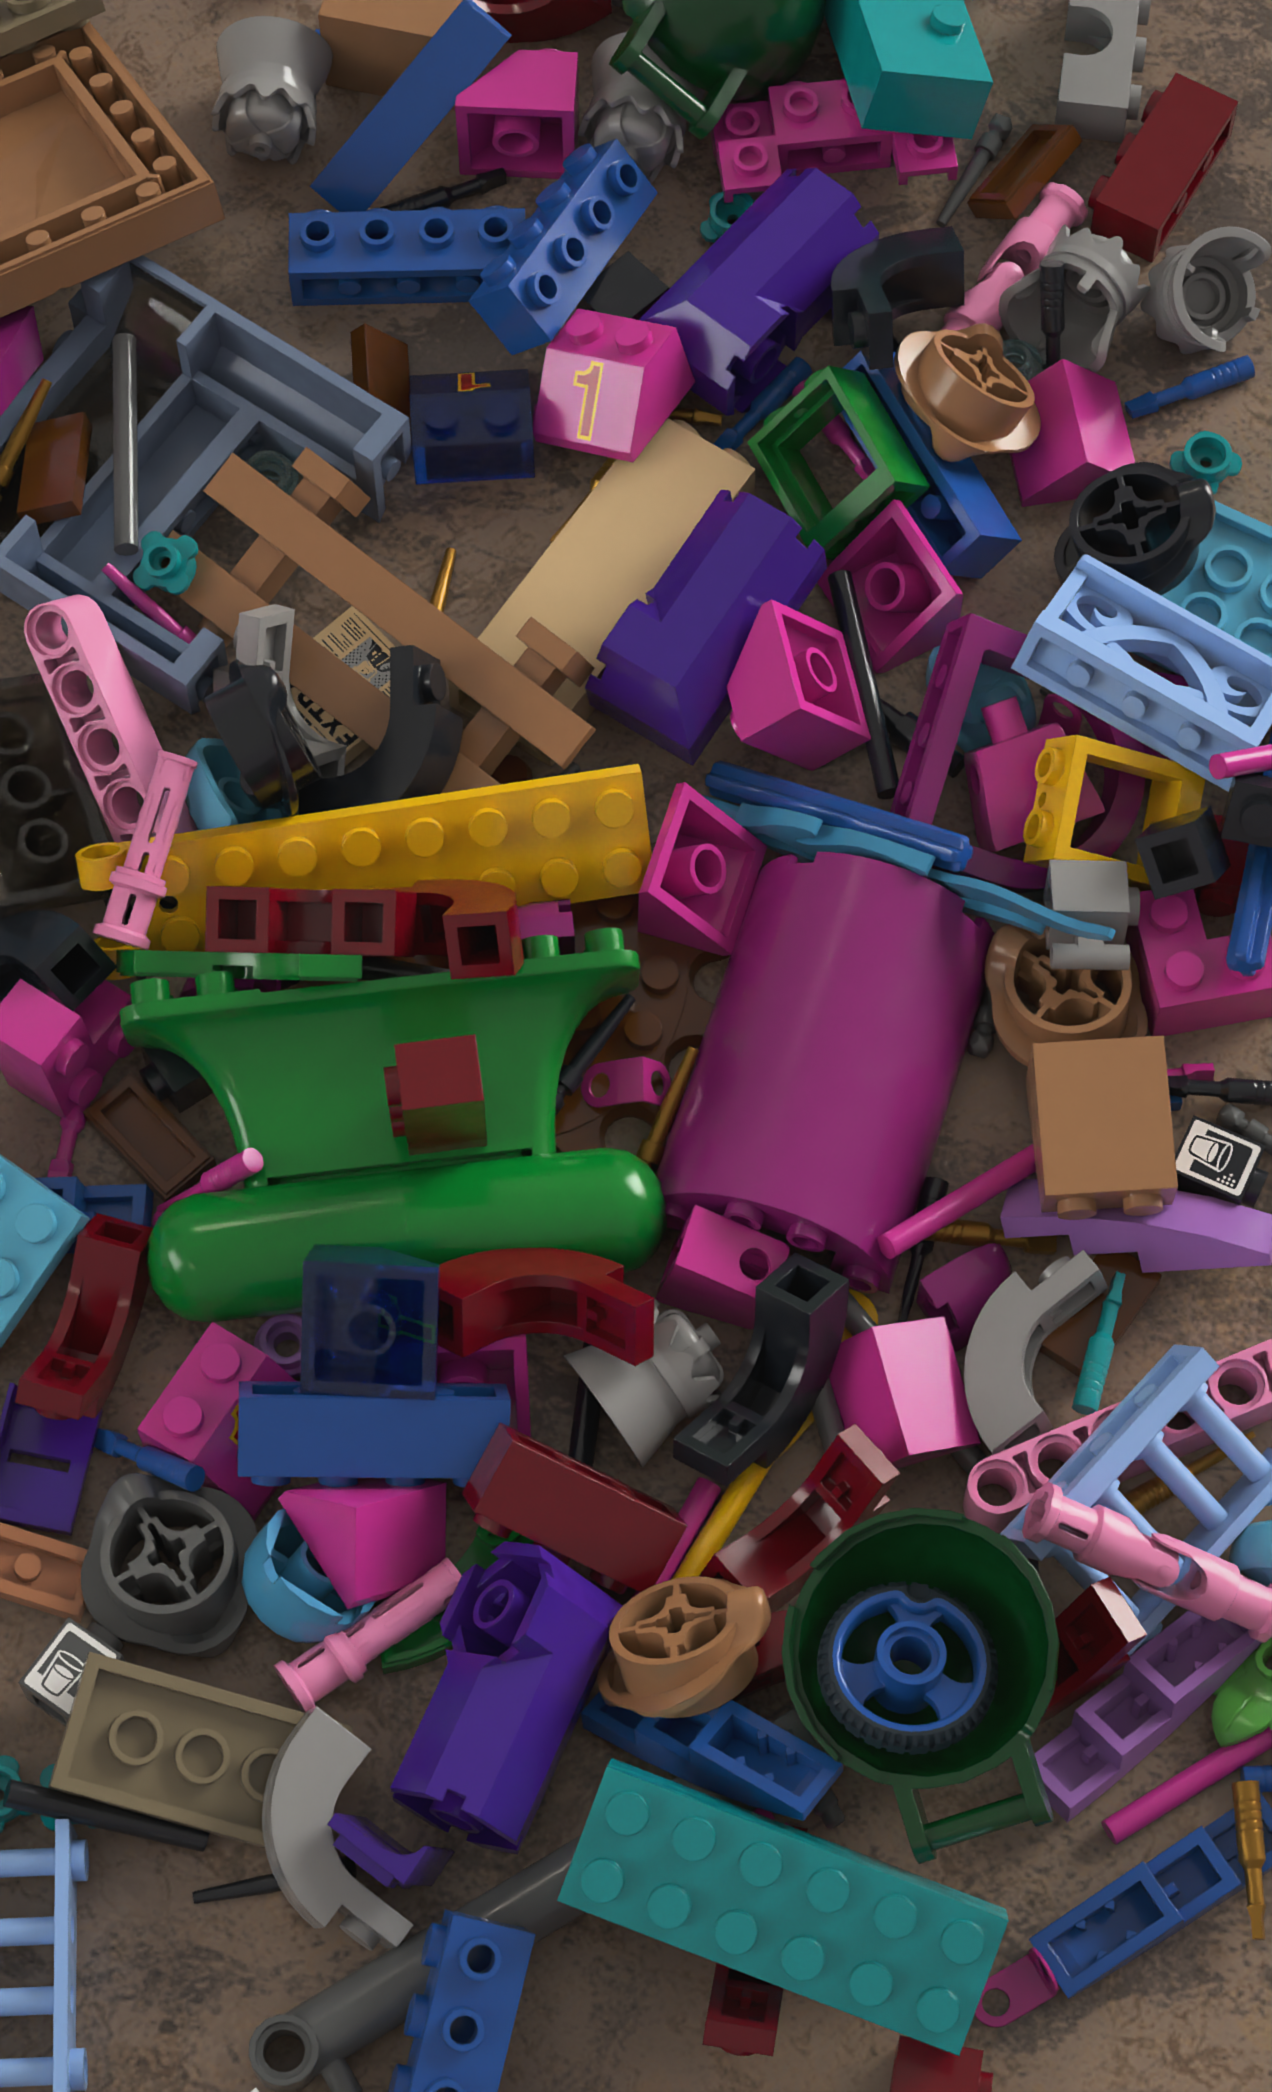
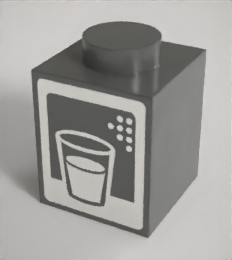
M68 1617L18 1683L28 1701L66 1727L87 1653L93 1652L125 1661L123 1655L119 1653L124 1645L116 1636L101 1625L92 1621L85 1629Z

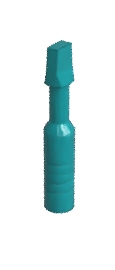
M1117 1271L1111 1279L1108 1294L1102 1303L1103 1307L1096 1333L1089 1338L1072 1404L1074 1411L1084 1415H1090L1099 1409L1103 1387L1115 1346L1112 1334L1118 1310L1122 1305V1289L1126 1274Z

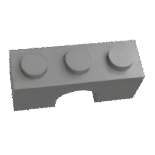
M1069 0L1064 40L1088 43L1095 46L1100 52L1090 55L1064 53L1054 125H1074L1080 137L1084 139L1122 143L1126 119L1136 121L1138 119L1142 85L1131 84L1132 72H1143L1147 38L1136 37L1137 25H1148L1151 0Z

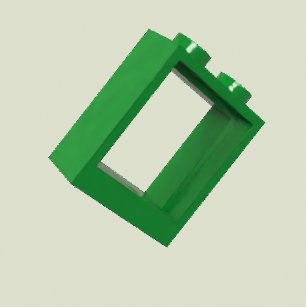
M829 365L816 371L805 381L804 389L786 406L778 408L769 414L764 421V427L747 442L786 512L802 527L799 534L806 547L808 548L813 539L816 540L825 549L826 559L834 560L893 499L901 500L907 509L930 488L929 483L864 372ZM845 410L878 468L838 505L832 508L800 450L840 412Z

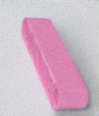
M80 594L38 604L29 611L25 619L24 634L26 642L114 842L131 841L141 810L137 799V791L144 800L157 763L158 751L163 749L98 604L88 596ZM62 617H63V619L65 620V622H66V624H67L68 637L66 636V634L64 633V631H63V629H62V625H61V618H62ZM87 675L89 676L93 684V694L90 692L87 686ZM112 733L118 740L119 753L113 746ZM169 790L164 793L151 837H156L169 796ZM184 802L175 834L198 830L189 813L186 802Z

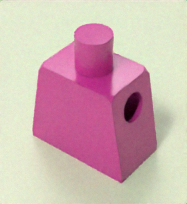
M1016 696L980 708L992 743L964 753V764L978 846L989 852H997L1024 842V825L1028 815L1033 810L1038 785L1035 778V766L1038 756L1045 747L1046 739L1066 736L1062 727L1057 722L1044 724L1028 730ZM1085 771L1075 823L1105 812L1103 803Z
M695 1205L673 1243L655 1299L666 1305L746 1329H754L756 1286L787 1260L790 1247L784 1242Z

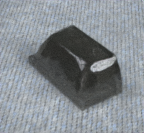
M40 673L0 679V920L30 910L55 911L70 905L110 899L113 889L89 891L81 888L75 854L84 847L105 843L108 840L90 785Z

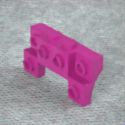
M845 78L811 83L793 81L781 86L768 87L767 101L728 104L720 120L710 132L713 154L721 179L724 203L733 202V194L766 191L787 169H797L796 176H799L806 168H817L824 174L889 168L891 165V154L894 158L899 185H907L908 177L941 173H947L948 181L957 180L958 162L953 137L862 129Z

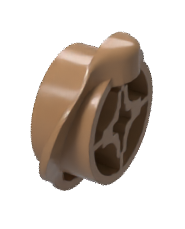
M978 323L961 330L917 331L907 335L898 346L894 356L896 374L901 382L902 394L912 410L930 426L932 446L935 453L942 460L959 462L981 454L1019 453L1028 449L1035 441L1040 432L1041 420L1034 402V392L1022 373L1004 357L1003 340L1000 332L994 326Z
M1006 924L995 932L986 956L985 980L990 991L992 1018L996 1033L1006 1050L1017 1061L1028 1067L1032 1043L1146 1037L1148 1028L1147 1012L1141 998L1138 968L1131 952L1129 970L1051 969L1050 949H1046L1045 930L1042 935H1038L1023 928ZM1096 979L1109 989L1116 1004L1104 998L1105 992L1094 984ZM1018 989L1028 994V1001L1038 1008L1035 1015L1019 999L1016 993Z
M692 1576L676 1578L656 1584L631 1598L617 1612L611 1623L609 1640L613 1650L602 1662L597 1675L598 1688L605 1704L610 1707L626 1708L645 1717L684 1718L709 1712L735 1698L747 1687L756 1673L758 1653L755 1644L764 1636L771 1622V1609L764 1590L759 1586L745 1587L721 1578Z

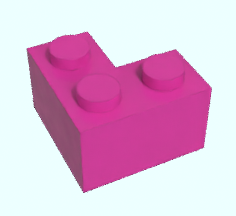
M1193 889L1155 900L1152 890L1139 892V922L1137 926L1128 925L1125 939L1127 945L1130 946V952L1138 968L1140 993L1147 1012L1151 1036H1168L1272 1017L1271 934L1264 967L1256 970L1254 976L1246 977L1240 971L1230 970L1227 966L1226 957L1231 935L1212 939L1206 938Z
M20 979L0 1003V1069L8 1085L60 1118H66L76 1104L81 1107L88 1105L98 1094L102 1086L103 1077L118 1058L128 1056L135 1048L128 1044L120 1025L119 1016L120 1009L132 1004L131 995L104 980L72 1011Z

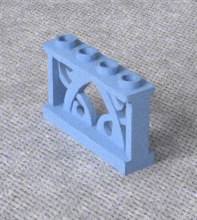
M1087 554L1080 558L1045 610H1042L1035 620L1011 667L1016 672L1229 792L1233 777L1220 780L1215 779L1209 770L1210 758L1218 753L1258 747L1272 725V658ZM1127 652H1141L1182 675L1189 687L1173 684L1136 663Z

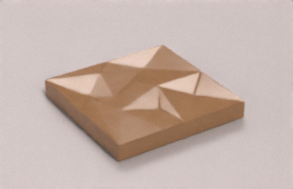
M90 21L79 29L59 31L38 40L37 44L26 52L6 54L0 57V318L49 297L61 288L74 286L225 219L214 181Z

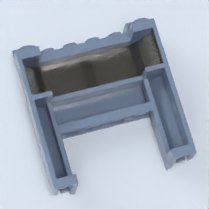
M142 255L80 283L81 289L68 302L74 330H67L59 337L54 345L52 355L37 372L32 374L0 417L1 456L16 424L40 381L44 378L52 382V385L35 423L85 412L93 425L82 514L37 525L36 521L27 515L22 519L19 518L17 506L25 456V443L12 469L15 474L8 488L2 487L0 491L2 496L0 502V592L29 611L38 604L77 594L88 596L102 610L130 676L192 715L200 712L199 702L205 703L204 698L214 693L213 669L228 665L224 640L203 627L192 642L188 644L133 609L132 607L135 604L101 571L103 567L109 562L134 583L133 573L140 566L144 552L141 548V540L147 533L159 531L167 538L172 530H174L180 536L188 535L192 537L219 506V503L203 492V490L232 453L252 466L262 453L265 452L296 471L292 464L302 451L308 447L349 478L371 498L361 512L380 523L386 509L384 483L385 481H391L397 475L401 462L406 464L412 450L409 417ZM120 333L132 334L137 339L139 550L136 554L128 556L119 555L114 551L112 338ZM62 617V629L64 633L68 635L67 624Z

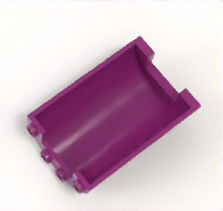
M817 851L813 863H797L798 858L793 854H788L773 859L758 874L698 1049L699 1053L655 1175L661 1181L663 1196L667 1203L666 1216L668 1228L681 1231L692 1209L697 1205L723 1214L724 1217L756 1231L762 1227L786 1235L787 1241L800 1249L811 1252H821L824 1249L833 1251L835 1253L829 1268L848 1278L850 1289L867 1294L876 1293L878 1290L889 1294L901 1254L893 1259L886 1258L880 1251L877 1238L915 1213L973 1030L976 1015L987 986L984 974L985 961L989 945L995 933L985 918L976 917L975 922H973L962 912L965 900L930 879L909 870L879 860L844 853Z

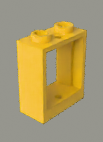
M1080 735L1046 739L1045 747L1039 754L1035 766V778L1038 785L1033 810L1028 815L1023 830V838L1026 843L1023 862L1048 869L1050 860L1121 861L1070 847L1086 762L1152 779L1142 832L1152 823L1200 809L1205 778L1174 761ZM1138 852L1136 864L1127 862L1128 887H1138L1139 892L1152 890Z

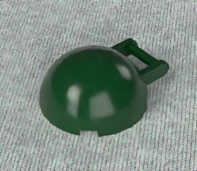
M621 0L625 14L630 16L634 22L612 56L609 65L621 75L628 71L690 123L688 131L701 140L718 123L730 101L751 99L752 102H757L768 95V87L786 84L810 56L824 19L826 0ZM646 44L673 72L696 87L708 91L704 101L701 102L642 53Z
M909 1508L878 1514L844 1531L811 1562L810 1566L814 1569L802 1587L795 1606L789 1604L785 1617L782 1645L787 1691L802 1724L836 1762L846 1765L874 1782L893 1786L908 1840L918 1864L937 1859L936 1850L1030 1820L1033 1821L1035 1827L1053 1822L1052 1809L1030 1741V1737L1038 1727L1054 1694L1059 1656V1638L1053 1605L1037 1570L1003 1534L1001 1536L992 1529L966 1518L964 1514L951 1510ZM906 1581V1584L910 1585L911 1582L927 1584L928 1588L931 1589L937 1587L942 1591L950 1593V1597H957L969 1606V1611H974L984 1623V1628L990 1633L998 1659V1681L995 1695L981 1723L973 1732H970L967 1737L958 1743L951 1744L948 1748L936 1752L928 1751L927 1754L909 1755V1752H904V1754L887 1752L886 1748H875L865 1743L863 1738L858 1739L831 1713L830 1706H827L818 1682L817 1657L820 1641L828 1622L840 1606L844 1603L846 1604L848 1599L857 1593L865 1592L867 1588L880 1584L886 1586L889 1582ZM887 1612L871 1617L860 1624L849 1636L842 1652V1659L854 1664L872 1662L880 1636L889 1626L896 1623L893 1616ZM939 1621L932 1628L942 1637L946 1646L947 1658L943 1674L959 1683L973 1682L972 1662L965 1645L949 1627ZM899 1660L893 1662V1665L905 1674L915 1675L923 1672L918 1665L911 1661ZM874 1696L864 1704V1707L875 1715L899 1724L921 1725L938 1721L936 1712L930 1705L916 1713L899 1714L884 1708L877 1702ZM1012 1757L1022 1793L928 1823L918 1789H931L965 1783L998 1767Z

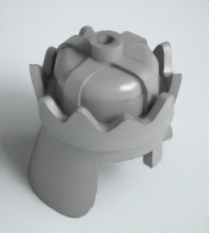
M255 16L239 20L229 25L221 33L216 45L222 85L219 90L218 99L211 112V115H213L212 131L222 130L224 132L226 149L230 156H234L237 152H244L257 157L260 161L287 159L291 165H294L300 156L304 144L307 143L312 146L315 144L317 129L316 95L330 72L333 57L331 47L317 32L290 19L274 16Z
M627 32L619 33L603 41L593 54L591 70L594 96L583 116L578 136L586 137L587 142L593 148L617 138L643 174L652 183L663 166L668 165L675 169L681 153H684L686 119L628 71L621 75L609 65L612 56ZM646 44L642 53L701 101L705 90L696 87L673 72Z
M1063 225L1050 245L1047 254L1042 259V261L1060 260L1064 262L1065 329L1060 335L1061 359L1097 373L1106 361L1116 326L1136 308L1149 292L1150 286L1145 284L1138 285L1140 266L1133 264L1127 253L1122 249L1123 240L1121 237L1115 236L1108 239L1091 234L1089 228H1083L1070 236V229ZM1039 265V268L1018 280L1002 293L999 300V315L1004 329L1016 346L1029 358L1042 366L1046 363V337L1041 330Z
M1227 226L1205 232L1190 245L1167 248L1165 259L1155 265L1148 273L1151 288L1140 303L1141 310L1155 319L1157 336L1160 339L1176 343L1181 354H1191L1206 349L1225 352L1226 342L1234 338L1248 322L1255 321L1259 315L1260 309L1254 307L1256 290L1250 270L1270 259L1272 254L1270 244L1251 230Z
M656 1299L654 1300V1357L637 1366H633L592 1345L563 1355L614 1423L632 1450L634 1458L642 1468L658 1451L678 1423L685 1418L691 1419L699 1412L704 1411L722 1394L720 1390L715 1389L721 1385L724 1378L723 1369L711 1352L721 1344L711 1327L705 1322L695 1330L686 1315L676 1309H668L659 1314L660 1304Z

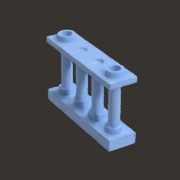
M1174 1344L1048 1482L1061 1487L1063 1496L1092 1508L1099 1504L1129 1517L1141 1533L1151 1537L1152 1533L1158 1532L1118 1490L1120 1482L1117 1478L1134 1460L1142 1459L1200 1522L1183 1542L1220 1557L1265 1506L1272 1505V1448L1268 1447L1261 1454L1206 1394L1208 1385L1205 1382L1220 1367L1203 1347ZM1186 1411L1243 1473L1219 1502L1162 1442L1164 1433L1161 1430L1177 1412ZM1029 1503L1000 1533L1001 1536L1003 1534L1011 1540L1026 1558L1042 1561L1044 1558L1053 1556L1084 1590L1091 1584L1109 1577L1103 1572L1074 1560L1073 1552L1045 1539L1035 1543L1024 1538L1022 1528ZM1180 1553L1178 1561L1180 1572L1173 1584L1178 1583L1184 1578L1190 1569L1192 1561L1191 1558ZM1117 1586L1147 1633L1127 1653L1130 1656L1161 1632L1163 1627L1161 1621L1176 1605L1142 1589H1139L1129 1599Z
M55 1819L54 1848L0 1850V1878L55 1876L54 1916L0 1919V1947L54 1945V1986L0 1988V2017L53 2015V2056L0 2059V2088L53 2085V2092L87 2090L86 2048H76L77 1882L88 1881L89 1847L87 1839H77V1833L70 1819Z

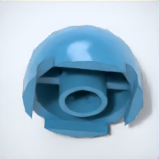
M284 1508L278 1510L262 1527L245 1553L242 1586L248 1604L261 1622L276 1634L299 1643L322 1642L326 1636L345 1631L359 1622L376 1602H370L351 1609L346 1608Z

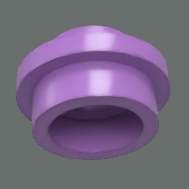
M280 1314L268 1319L259 1328L254 1340V1347L267 1354L292 1378L299 1377L308 1372L316 1363L320 1353V1341L315 1327L307 1319L295 1314ZM284 1340H293L300 1345L299 1350L290 1357H283L276 1353V1347Z

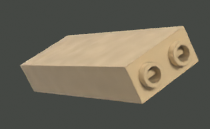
M667 418L634 462L617 459L477 639L514 666L528 648L516 635L527 620L533 617L579 652L595 668L591 674L601 679L606 665L596 659L602 643L626 608L636 599L648 605L645 593L654 588L720 490H729L732 502L739 492L754 495L756 469L750 466L749 462L740 453L729 448L722 450L700 437L698 432L688 423L679 419L670 420ZM566 678L553 697L586 721L596 709L589 704L585 686L588 678L580 688ZM448 680L450 706L473 719L482 706ZM522 736L515 744L547 765L552 766L554 764L552 759Z

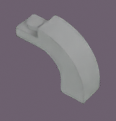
M316 1706L304 1714L281 1746L266 1782L262 1806V1831L266 1855L272 1873L289 1903L314 1929L325 1928L338 1911L345 1916L339 1927L366 1949L373 1951L378 1943L385 1949L397 1948L413 1927V1924L348 1872L341 1862L335 1846H333L332 1828L327 1825L333 1817L334 1807L342 1788L370 1752L371 1748Z

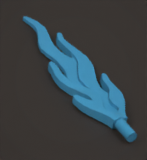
M702 795L767 845V848L782 855L793 854L800 863H813L817 851L862 856L901 867L945 887L965 900L963 913L1014 925L1038 935L1043 934L1046 926L1075 936L1103 941H1111L1116 933L1111 927L1083 922L1062 915L995 884L933 869L931 867L936 859L935 856L896 842L852 829L822 825L823 820L817 817L788 809L756 806L741 803L740 806Z

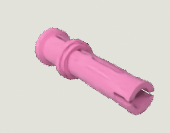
M163 750L158 751L157 763L139 812L124 866H116L115 871H111L109 881L114 887L102 923H96L92 931L93 934L143 950H148L151 943L146 934L157 899L165 898L167 892L165 887L166 881L160 878L179 824L194 769L198 765V762ZM169 790V796L153 843H149L164 793ZM146 855H149L145 872L142 873L140 872V869L144 857ZM136 897L127 925H124L131 899Z
M446 1557L416 1581L408 1584L373 1608L372 1611L347 1630L326 1636L324 1641L319 1642L290 1663L281 1660L273 1665L280 1680L299 1708L306 1713L315 1707L317 1701L346 1681L350 1680L356 1684L363 1679V1674L368 1671L366 1667L368 1663L431 1621L436 1615L447 1608L462 1575Z

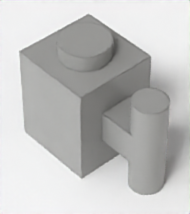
M1050 860L1043 895V906L1062 915L1083 922L1111 927L1116 931L1111 941H1103L1075 936L1046 926L1045 939L1046 949H1050V968L1129 970L1130 946L1124 945L1128 925L1137 926L1139 922L1140 893L1138 887H1128L1127 861Z

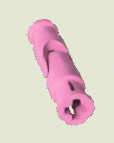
M1055 182L1046 184L1039 194L1041 202L1029 217L1020 218L981 268L977 279L979 284L964 292L965 306L950 307L944 316L945 325L941 330H961L974 324L986 323L1000 331L1003 326L999 315V300L1002 293L1018 280L1039 268L1040 262L1047 254L1050 245L1063 225L1070 229L1071 227L1081 225L1085 221L1088 210L1082 197L1067 185ZM1001 259H1006V260H1009V261H1010V262H1004V263H1002V262L996 263L998 260H1001Z
M1046 1482L1032 1497L1024 1517L1022 1528L1024 1538L1035 1543L1045 1539L1073 1552L1074 1560L1107 1575L1131 1579L1140 1589L1209 1620L1216 1621L1224 1618L1248 1629L1250 1638L1265 1643L1272 1638V1583L1265 1586L1240 1575L1237 1565L1181 1540L1172 1538L1169 1535L1152 1533L1151 1537L1139 1531L1138 1527L1133 1524L1129 1517L1099 1504L1092 1508L1063 1496L1061 1487L1050 1482ZM1180 1553L1191 1558L1192 1561L1190 1569L1184 1578L1178 1583L1173 1584L1180 1572L1178 1564Z

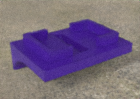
M10 1382L0 1418V1522L72 1536L103 1410L101 1409L95 1419L82 1416L79 1420L73 1418L67 1420L46 1418L37 1413L33 1407L15 1403L18 1386ZM16 1453L70 1463L68 1472L9 1461L11 1454Z
M335 1813L327 1824L340 1834L333 1846L387 1888H395L397 1884L403 1889H410L413 1885L432 1886L455 1853L452 1849L423 1846L420 1850L413 1853L368 1818L362 1816Z

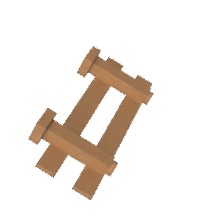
M308 447L302 451L292 464V467L304 478L290 496L236 454L232 453L203 492L253 529L259 536L230 573L198 550V554L195 557L197 565L195 577L189 588L178 596L204 616L197 625L201 630L204 627L222 638L225 648H227L234 638V633L239 623V613L268 606L299 565L403 646L415 645L439 659L445 678L482 706L462 731L460 749L454 769L441 793L501 785L491 775L521 736L563 769L568 767L596 731L589 723L553 697L566 678L580 688L595 669L579 652L533 617H530L516 635L528 648L512 666L329 526L343 508L356 518L371 498L349 478ZM172 530L167 538L178 539L181 536ZM163 559L161 567L166 568L170 564V559ZM294 624L289 674L290 684L369 746L377 750L388 727L390 698Z

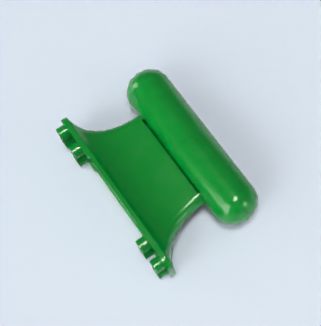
M600 928L588 931L584 934L585 949L583 953L560 955L557 936L537 935L522 939L524 964L516 975L451 979L450 972L261 992L259 989L239 991L238 988H235L234 973L213 971L199 974L195 977L197 996L174 998L173 995H170L169 981L166 979L151 978L132 982L130 984L132 1004L120 1009L119 1012L120 1025L128 1044L138 1048H155L170 1051L187 1061L199 1072L216 1096L231 1129L237 1153L247 1148H254L261 1153L264 1161L261 1171L243 1180L244 1189L194 1194L175 1201L158 1217L148 1238L146 1267L152 1288L167 1309L186 1320L210 1323L391 1302V1294L401 1296V1300L416 1299L415 1276L444 1262L465 1255L495 1249L538 1247L566 1249L600 1256L624 1265V1273L641 1268L657 1252L667 1230V1203L663 1196L661 1181L645 1161L626 1150L596 1148L557 1153L555 1137V1109L559 1075L567 1047L576 1028L587 1013L596 1005L607 999L632 992L639 984V955L636 951L625 950L622 929ZM476 1034L485 1103L487 1146L409 1156L406 1136L393 1138L383 1067L397 1065L394 1045Z

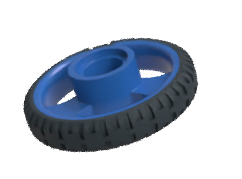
M906 1581L889 1582L886 1586L880 1584L867 1588L865 1592L857 1593L834 1613L820 1641L817 1657V1675L819 1685L821 1686V1693L827 1706H830L831 1713L858 1739L863 1738L865 1743L875 1748H886L887 1752L898 1754L909 1752V1755L927 1754L928 1751L936 1752L948 1748L951 1744L958 1743L967 1737L970 1732H973L981 1723L995 1695L998 1681V1659L993 1640L988 1630L984 1628V1623L974 1611H969V1606L960 1601V1599L950 1597V1593L942 1591L937 1587H934V1589L928 1588L927 1584L911 1582L910 1585L906 1584ZM887 1612L893 1616L896 1623L889 1626L880 1636L872 1662L854 1664L842 1659V1652L849 1636L860 1624L871 1617ZM939 1621L949 1627L965 1645L972 1662L973 1682L959 1683L943 1674L947 1658L946 1646L942 1637L932 1628ZM899 1660L911 1661L918 1665L923 1672L915 1675L905 1674L899 1671L893 1665V1662ZM874 1696L877 1702L884 1708L899 1714L916 1713L930 1705L936 1712L938 1721L921 1725L899 1724L875 1715L866 1709L864 1704Z

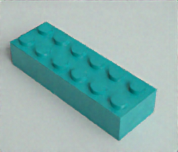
M611 1758L606 1767L557 1899L558 1902L958 2056L961 2053L1009 1922L1007 1910L1003 1907L614 1758Z

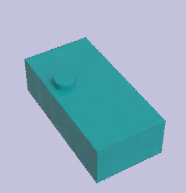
M826 0L824 16L862 129L963 139L973 138L992 88L993 80L964 0Z

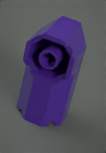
M806 168L799 176H796L797 169H787L639 319L641 321L676 327L695 379V383L690 390L726 416L734 415V408L741 413L750 410L751 402L786 367L785 364L778 360L785 345L795 352L802 337L832 307L831 277L840 261L856 249L879 240V232L870 220L863 228L854 215L862 207L855 195L817 168Z
M720 490L654 588L645 593L648 605L638 599L629 604L602 643L596 659L604 663L606 668L601 679L590 673L585 686L589 704L693 766L732 709L727 684L761 605L772 599L798 611L827 569L825 549L814 539L806 548L796 539L802 527L792 517L751 493L739 492L732 502L731 492L729 490Z
M504 1541L491 1551L499 1559L486 1570L476 1563L462 1574L440 1621L442 1636L452 1642L453 1650L445 1649L448 1664L390 1788L391 1792H394L392 1796L394 1802L429 1825L447 1833L450 1827L453 1826L469 1832L466 1841L482 1848L518 1855L594 1686L599 1668L611 1648L609 1640L610 1626L615 1615L623 1605L541 1546Z

